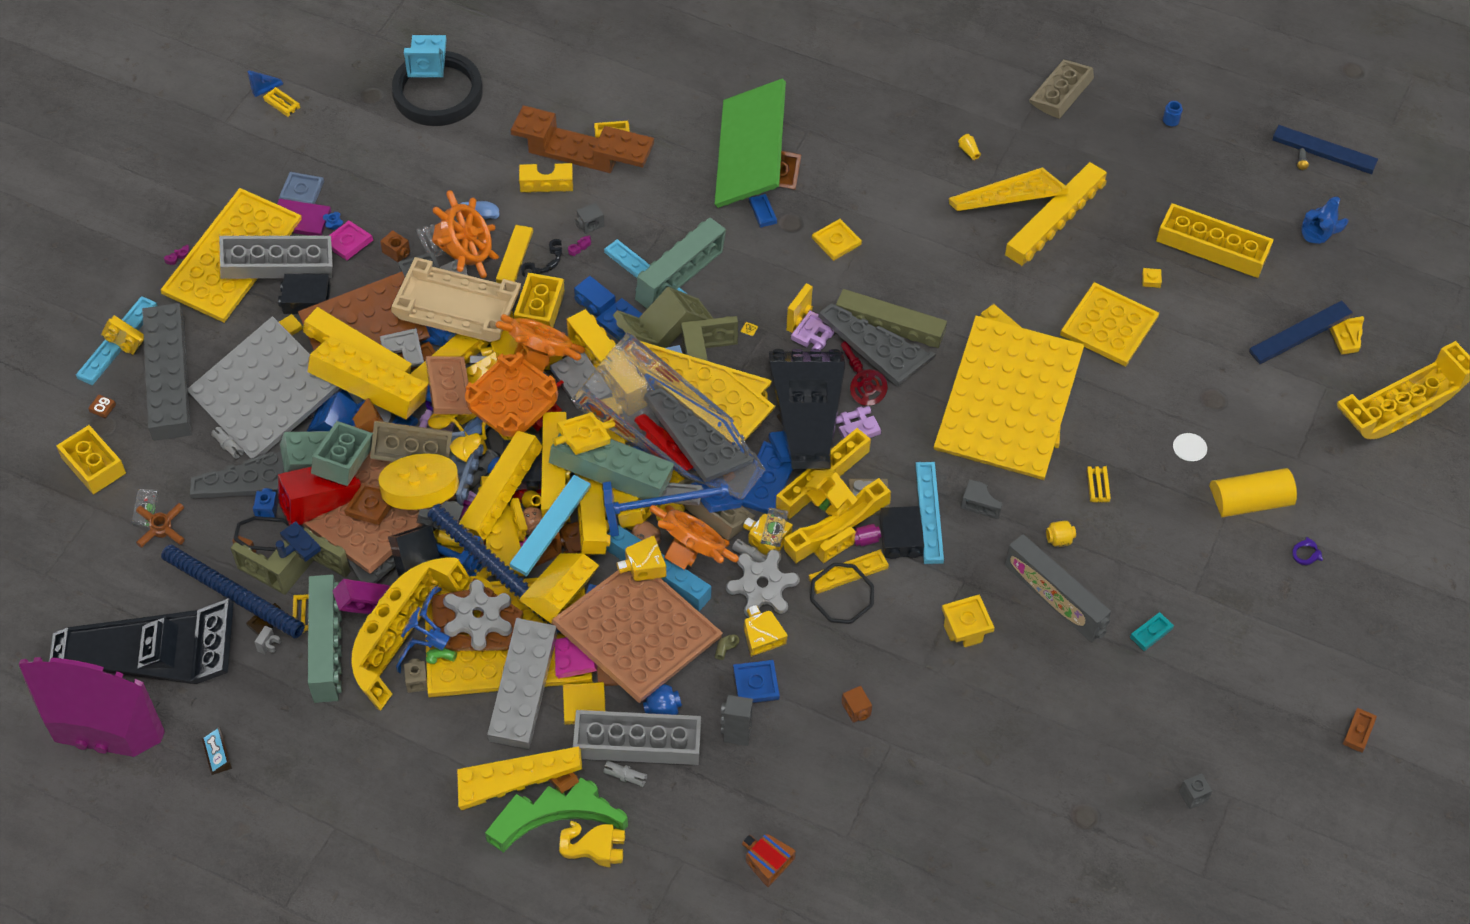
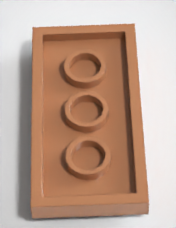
M426 356L433 413L472 414L465 400V387L468 384L464 357Z

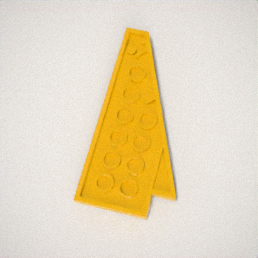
M635 341L629 345L628 349L634 346ZM642 341L639 342L659 358L652 367L647 368L644 362L641 361L639 363L636 361L639 358L634 354L630 356L626 349L622 352V356L644 374L649 373L726 419L741 445L775 408V405L762 396L772 383L769 379ZM659 362L667 364L680 376L678 377L681 381L675 377V380H672L657 367V365L661 366ZM655 380L660 387L686 408L690 409L697 417L703 419L724 435L728 442L731 444L736 442L721 419ZM712 403L715 404L719 409H721L724 412V414H722L721 412L717 411L709 405H711Z

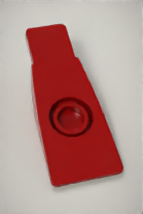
M646 414L637 416L634 419L638 427L646 432L645 441L658 454L686 471L694 468L667 431L658 426Z

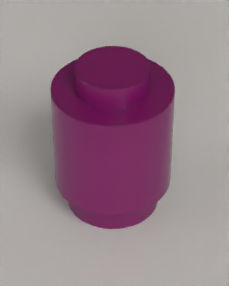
M873 523L855 528L854 545L862 547L878 543L879 538H881L879 526L875 527Z

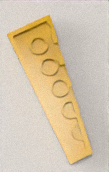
M481 476V480H480V485H481V487H482V485L484 484V482L486 481V479H487L488 476ZM507 503L501 516L486 537L485 545L487 546L486 549H490L491 553L496 554V558L499 557L501 562H505V566L508 565L510 567V562L521 546L509 504ZM514 570V574H518L519 576H525L520 572Z
M578 746L457 769L458 806L461 810H465L485 803L486 800L496 796L500 798L508 792L523 790L525 786L534 783L540 784L549 779H555L581 770V749Z

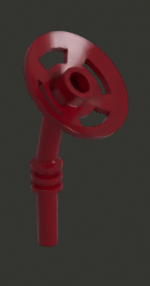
M846 341L841 343L851 368L857 373L850 384L852 397L859 404L866 406L879 403L885 397L888 389L885 377L879 371L873 369L863 370V364L854 355ZM875 375L881 379L882 385H880L879 381L874 377ZM855 388H857V390H858V392L860 393V395H862V398H860V397L856 394ZM876 391L880 392L876 398L869 400V395L874 394Z

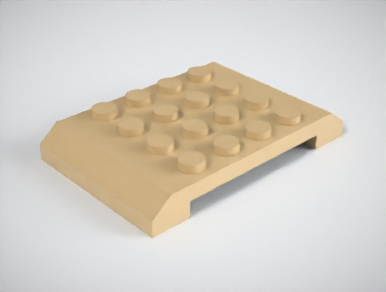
M414 258L391 307L393 314L401 320L489 342L500 339L503 330L497 328L495 324L497 321H502L501 315H510L521 289V283L503 279L500 284L432 267L433 261Z

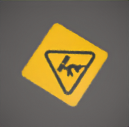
M746 322L741 332L753 336L758 326Z

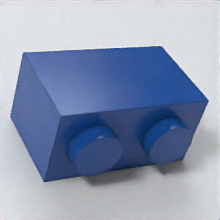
M591 276L574 287L575 301L587 308L590 314L597 317L616 303L615 295Z

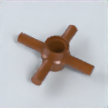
M178 503L167 514L155 513L154 515L144 507L139 506L136 512L150 522V530L136 542L137 545L142 548L154 536L159 538L169 536L181 545L185 539L171 529V520L184 509V506Z

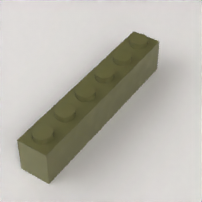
M846 289L842 290L836 306L851 312L852 316L860 320L863 318L869 321L868 324L872 326H880L898 336L926 344L930 347L939 348L946 332V320Z

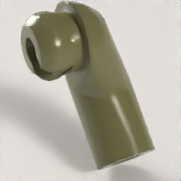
M732 634L721 638L717 645L715 658L724 660L726 651L739 644V637Z

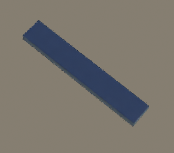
M1278 125L1272 139L1299 150L1304 148L1308 153L1369 174L1373 173L1378 158Z
M1340 301L1251 347L1249 352L1259 364H1262L1352 317L1353 312L1343 301Z

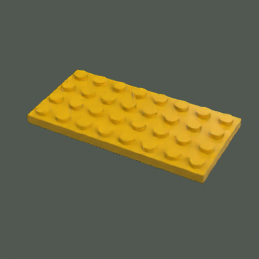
M239 188L161 288V294L225 323L258 278L220 279L219 236H290L302 220L301 215Z

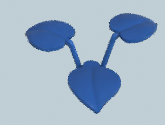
M438 586L430 591L422 608L418 607L412 613L409 623L406 624L402 631L401 637L404 638L410 629L415 628L427 635L425 640L428 642L415 640L413 637L409 640L397 660L396 669L399 673H401V662L413 645L421 644L430 648L434 646L442 651L450 636L441 632V628L437 627L426 615L430 600L436 593L442 590ZM420 609L419 617L422 616L435 630L427 631L418 626L417 617Z

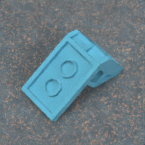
M412 35L411 48H404L408 77H443L446 35Z

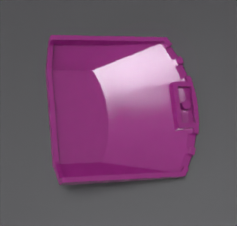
M35 657L33 662H28L27 659L20 660L19 667L28 691L54 742L72 745L81 750L88 748L103 754L110 752L135 757L161 743L165 730L143 682L135 679L133 683L123 679V673L116 672L115 675L103 672L104 667L76 660L51 658L49 662H44L40 657Z

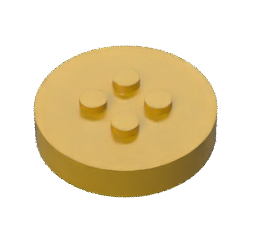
M415 454L400 458L387 465L381 471L378 479L382 499L390 506L406 510L425 509L441 504L450 499L459 487L456 464L451 459L438 454Z

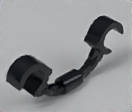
M553 239L549 242L550 254L557 256L555 260L549 262L543 269L535 268V263H524L521 266L522 275L525 277L524 271L526 269H531L534 274H540L555 268L560 261L562 247L555 248L553 246H561V240Z

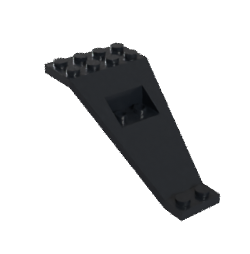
M774 349L769 351L770 371L791 461V469H830V456L845 371L843 352H840L838 349H830L829 352H821L820 349H811L810 352H803L801 349H793L792 351Z
M228 598L194 611L67 627L53 633L49 661L51 658L76 660L104 667L103 671L120 672L127 675L199 684L228 673L234 601Z

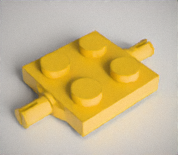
M593 412L558 422L557 429L562 436L553 438L552 441L554 446L566 443L574 454L577 455L610 444L611 438L606 430L614 428L615 422L613 419L601 422L595 417Z

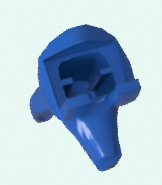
M1339 197L1330 198L1323 207L1316 210L1311 209L1306 213L1302 224V234L1306 241L1310 243H1324L1333 234L1345 229L1349 220L1346 218L1338 220Z

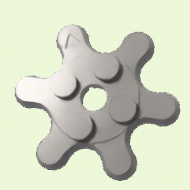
M770 550L767 553L766 559L760 563L753 561L749 554H740L737 563L743 569V576L738 580L728 581L726 591L731 595L743 594L746 596L747 603L744 607V614L749 617L747 609L755 605L760 609L762 605L767 604L772 606L775 612L779 614L785 613L788 610V603L783 599L782 592L787 587L798 585L800 580L798 574L794 572L782 573L779 570L778 564L781 560V553L778 550ZM760 578H766L768 585L763 588L759 587L757 581Z
M474 580L469 585L470 593L467 597L461 598L454 594H448L444 597V606L453 610L456 615L453 621L448 622L444 626V632L450 637L466 632L471 636L473 649L483 650L486 647V636L488 633L497 632L502 636H508L512 633V625L500 617L501 610L510 606L511 598L506 593H502L497 597H488L484 593V584L480 580ZM474 610H480L484 615L476 618L472 613Z

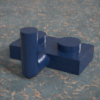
M296 521L280 532L281 537L288 546L285 547L281 540L275 544L280 558H285L295 551L305 562L321 551L320 545Z

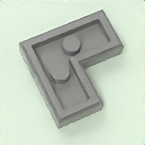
M417 329L380 336L381 345L393 353L403 352L404 359L412 363L411 368L424 363Z

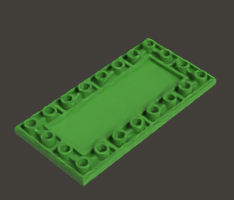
M783 78L723 100L715 205L718 208L779 187L786 86Z

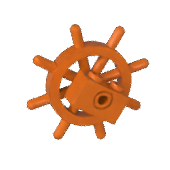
M449 190L446 195L451 208L445 212L439 207L433 208V213L441 218V222L435 225L432 242L452 258L458 260L456 268L458 272L464 270L465 264L475 265L480 277L484 279L487 277V273L482 261L488 256L491 259L499 258V255L491 250L492 239L490 232L495 230V225H487L483 217L475 210V198L469 200V205L458 204L453 191Z
M503 314L501 315L502 321H497L495 324L497 328L508 331L515 338L518 345L514 354L517 352L523 354L524 359L541 372H544V369L548 367L550 356H569L579 361L581 359L579 353L585 352L583 346L572 343L564 332H560L551 326L532 319H513Z
M655 505L650 506V512L663 519L658 521V527L666 529L675 537L664 556L665 559L684 570L687 565L692 566L698 553L712 557L717 563H723L724 557L732 562L739 560L736 554L725 548L729 546L730 542L727 539H723L719 533L700 519L683 511L675 510L671 505H667L665 511Z

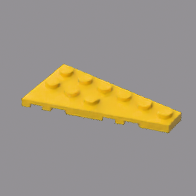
M1042 167L950 197L949 204L955 210L962 211L1068 194V187Z

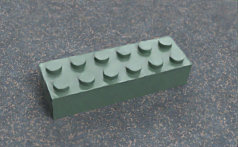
M708 218L705 222L702 221L693 232L690 231L682 241H678L671 250L664 252L659 260L653 261L648 269L638 274L635 300L648 309L667 287L676 290L682 287L722 253L726 229L712 218Z
M611 439L608 445L577 455L574 454L566 443L557 446L552 444L549 463L602 484L603 482L611 481L612 488L643 500L662 497L671 480L674 463L613 439Z
M334 575L309 576L308 685L314 703L339 701V693H342V681L339 675H342V663L339 657H342V645L339 642V639H342V628L339 622H342V611H339L333 594V590L339 584V582H335Z

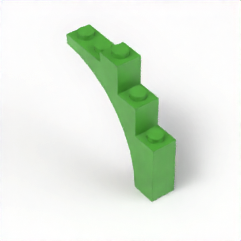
M580 778L579 782L575 784L567 796L557 788L553 789L548 786L534 805L527 797L523 796L522 798L516 794L488 828L485 835L488 843L504 853L521 836L546 823L565 819H585L611 824L616 829L625 830L628 827V817L621 809H614L604 798H599L598 788L595 783Z

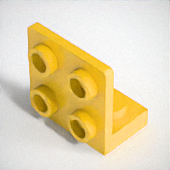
M115 315L112 319L109 318L101 333L108 342L117 344L121 350L134 355L144 340L143 333Z
M851 526L845 530H840L830 540H824L819 549L813 553L824 564L854 544L856 531Z

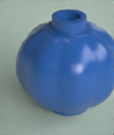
M666 684L660 686L646 698V702H643L645 713L678 715L677 708L682 706L678 690L673 692L672 687Z

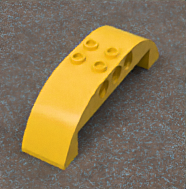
M1454 341L1441 348L1436 361L1360 401L1351 394L1338 401L1337 408L1364 438L1377 439L1387 436L1428 415L1456 395L1470 381V355Z
M440 558L430 560L411 568L401 575L390 586L384 596L379 599L378 604L372 613L367 616L366 621L359 630L352 650L353 674L360 688L378 710H382L392 695L391 691L381 680L380 675L412 631L410 629L404 638L401 637L402 631L406 624L409 623L412 613L418 607L422 608L424 601L434 587L438 586L451 592L465 590L470 583L471 578L459 559ZM421 609L419 610V613H418V617H417L418 621H419V619L421 618V617H419V614H420Z

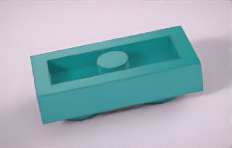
M1159 612L1135 630L1130 638L1145 651L1173 630L1174 625Z

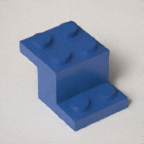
M340 392L334 394L318 407L307 432L330 431L336 421L356 426L353 417L365 400L356 404Z

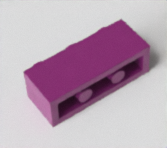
M343 579L335 587L333 594L339 611L371 614L379 599L390 588V585Z

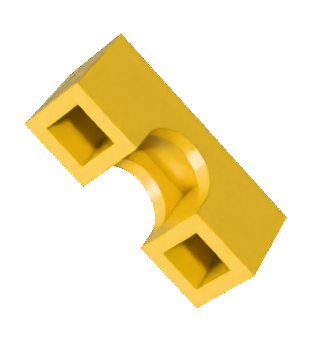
M572 163L555 164L554 171L547 175L538 172L537 164L519 165L520 192L573 191Z

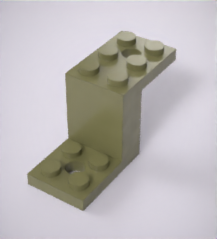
M667 287L639 318L619 310L613 314L617 321V326L624 330L627 339L633 336L639 341L662 348H667L681 334L683 322L714 319L699 298L671 287Z
M737 316L682 323L683 354L708 361L705 348L738 344ZM656 382L652 384L655 390L662 388Z
M304 528V530L320 545L321 551L306 562L295 551L285 558H280L276 549L270 558L267 559L262 554L252 552L246 545L242 546L235 542L231 547L237 569L284 595L287 594L313 561L322 564L345 578L350 573L346 551L341 546H334L329 543L326 538L314 535L308 528ZM283 541L284 546L287 547L288 544L285 541Z

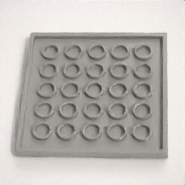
M272 316L188 388V392L221 428L235 439L234 441L250 458H254L268 452L282 439L284 432H291L340 388L307 372L310 354Z

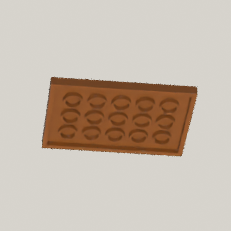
M403 272L298 311L304 325L307 317L316 307H319L380 345V336L411 329H417L419 342L430 338L425 325L401 320L391 312L393 302L405 279ZM308 337L313 350L321 345L319 341Z

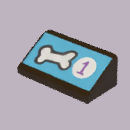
M220 727L216 728L202 738L211 775L232 769L223 733Z

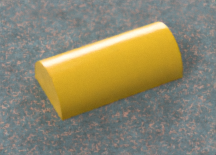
M1288 468L1212 480L1209 485L1221 517L1295 505L1297 500L1295 479Z

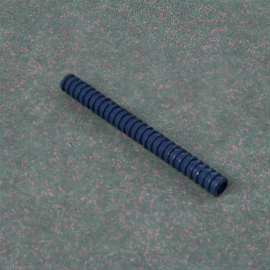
M440 504L434 505L429 510L427 517L432 518L434 523L437 522L436 525L438 527L441 526V530H446L445 533L447 535L450 534L451 539H455L456 543H460V547H464L465 551H469L468 554L470 556L473 555L475 560L478 559L477 562L479 564L482 563L483 568H487L488 572L491 571L492 576H496L497 580H501L500 583L502 585L505 584V587L507 589L510 588V592H514V596H519L520 599L528 590V583H524L522 578L519 579V575L514 574V570H510L508 565L505 566L504 561L501 562L499 557L496 558L495 553H491L490 549H486V545H482L481 541H477L478 538L476 536L473 537V533H469L467 528L464 529V525L459 524L458 520L455 521V517L450 516L449 512H445V508H441ZM542 617L543 622H547V624L552 625Z
M169 544L163 549L161 558L164 561L234 601L242 608L244 607V609L272 624L294 639L303 633L305 624L275 605L248 591L243 586L225 577L218 571L211 569V567L174 545Z

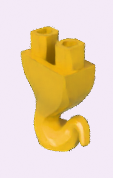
M570 821L571 828L561 831L559 852L563 857L567 859L588 857L604 867L623 863V849L612 848L613 844H624L625 830L614 829L611 824L599 825L587 832L575 844H571L570 841L581 833L579 823Z

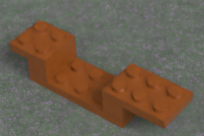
M524 105L511 128V135L528 139L529 153L611 173L616 161L643 168L654 145V138L608 126H604L599 138L557 128L556 113Z

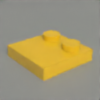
M807 283L788 307L787 331L791 333L796 330L808 312L813 309L811 305L813 286Z

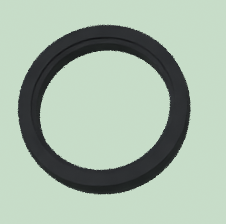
M446 51L444 66L464 73L472 83L471 90L468 96L454 107L444 110H426L411 104L403 94L404 86L410 78L407 76L406 63L404 62L397 69L392 80V95L397 109L407 119L426 126H445L465 119L474 112L482 98V79L476 65L463 55Z

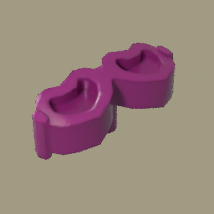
M590 235L580 238L577 241L578 245H570L568 247L569 255L575 256L581 250H586L591 245Z
M189 245L183 246L182 249L174 250V253L166 255L164 257L165 263L175 265L178 262V258L185 259L190 251Z

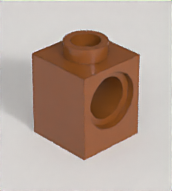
M393 230L380 241L382 253L396 262H400L410 253L409 240Z
M861 686L842 694V705L853 723L858 720L864 721L871 715L872 704Z

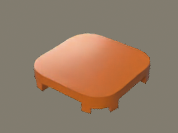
M518 352L505 356L502 353L497 356L498 362L475 383L469 382L465 387V400L468 409L498 433L513 437L517 431H527L558 399L555 379L551 375L549 377L526 361L523 354Z

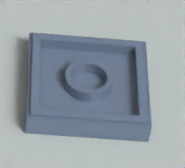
M289 172L279 199L315 204L323 186L324 178Z

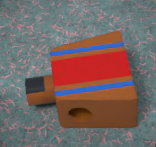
M765 834L759 841L753 836L748 835L742 843L749 850L746 854V863L767 887L795 860L796 851L769 834Z

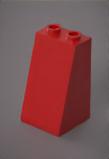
M311 467L278 474L279 505L289 525L295 521L301 525L349 503L361 487V482L359 478L354 476L349 485L345 486L311 474Z

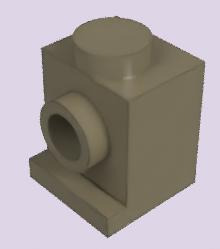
M419 659L409 660L408 663L404 664L407 692L428 690L425 661H420Z

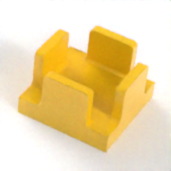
M814 470L810 474L812 479L806 485L808 489L806 495L815 506H820L827 498L831 503L825 511L828 515L837 516L847 505H854L858 500L836 471Z
M980 594L942 605L941 609L945 616L944 627L950 641H963L964 647L982 643L985 634L994 632L995 627Z

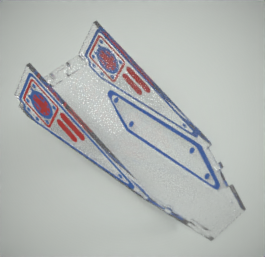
M627 332L615 345L616 347L606 356L610 362L604 359L596 368V374H591L583 384V387L577 391L571 400L577 404L576 407L583 413L593 412L595 417L601 422L613 419L615 427L610 428L611 431L644 452L674 463L673 470L685 478L710 488L721 487L720 483L728 484L729 495L743 500L765 472V468L754 451L751 452L745 443V437L743 434L740 435L733 424L734 420L631 333ZM662 388L678 400L680 406L686 410L690 409L699 420L703 419L724 435L726 441L732 445L736 444L746 456L750 455L753 457V463L708 482H704L694 468L688 471L684 470L645 437L646 432L641 430L638 424L634 422L637 416L646 414L658 426L667 431L643 399L645 393Z

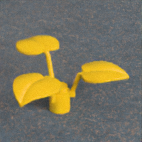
M433 413L428 419V425L432 429H443L453 422L460 431H464L458 421L454 419L458 414ZM482 422V435L478 433L468 435L465 432V437H458L453 440L450 445L451 452L457 458L467 462L469 456L482 444V455H484L487 450L484 441L487 439L485 434L486 423Z

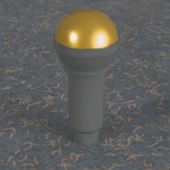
M1301 148L1297 167L1300 170H1305L1309 166V161L1306 159L1305 149Z

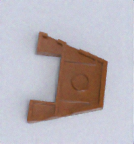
M484 586V593L488 597L498 596L493 590ZM510 604V606L501 610L500 617L512 625L513 633L516 618L522 619L524 614L523 611ZM497 632L488 633L486 636V647L483 650L473 649L471 636L458 633L456 636L449 638L444 648L452 651L509 650L512 633L508 636H502Z

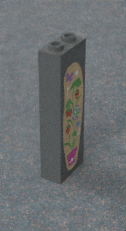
M1024 534L1009 545L1005 566L1091 643L1097 638L1101 639L1106 634V627L1110 623L1111 610Z

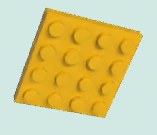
M1094 282L1062 328L1060 335L1073 342L1084 344V347L1126 367L1158 319L1159 312Z

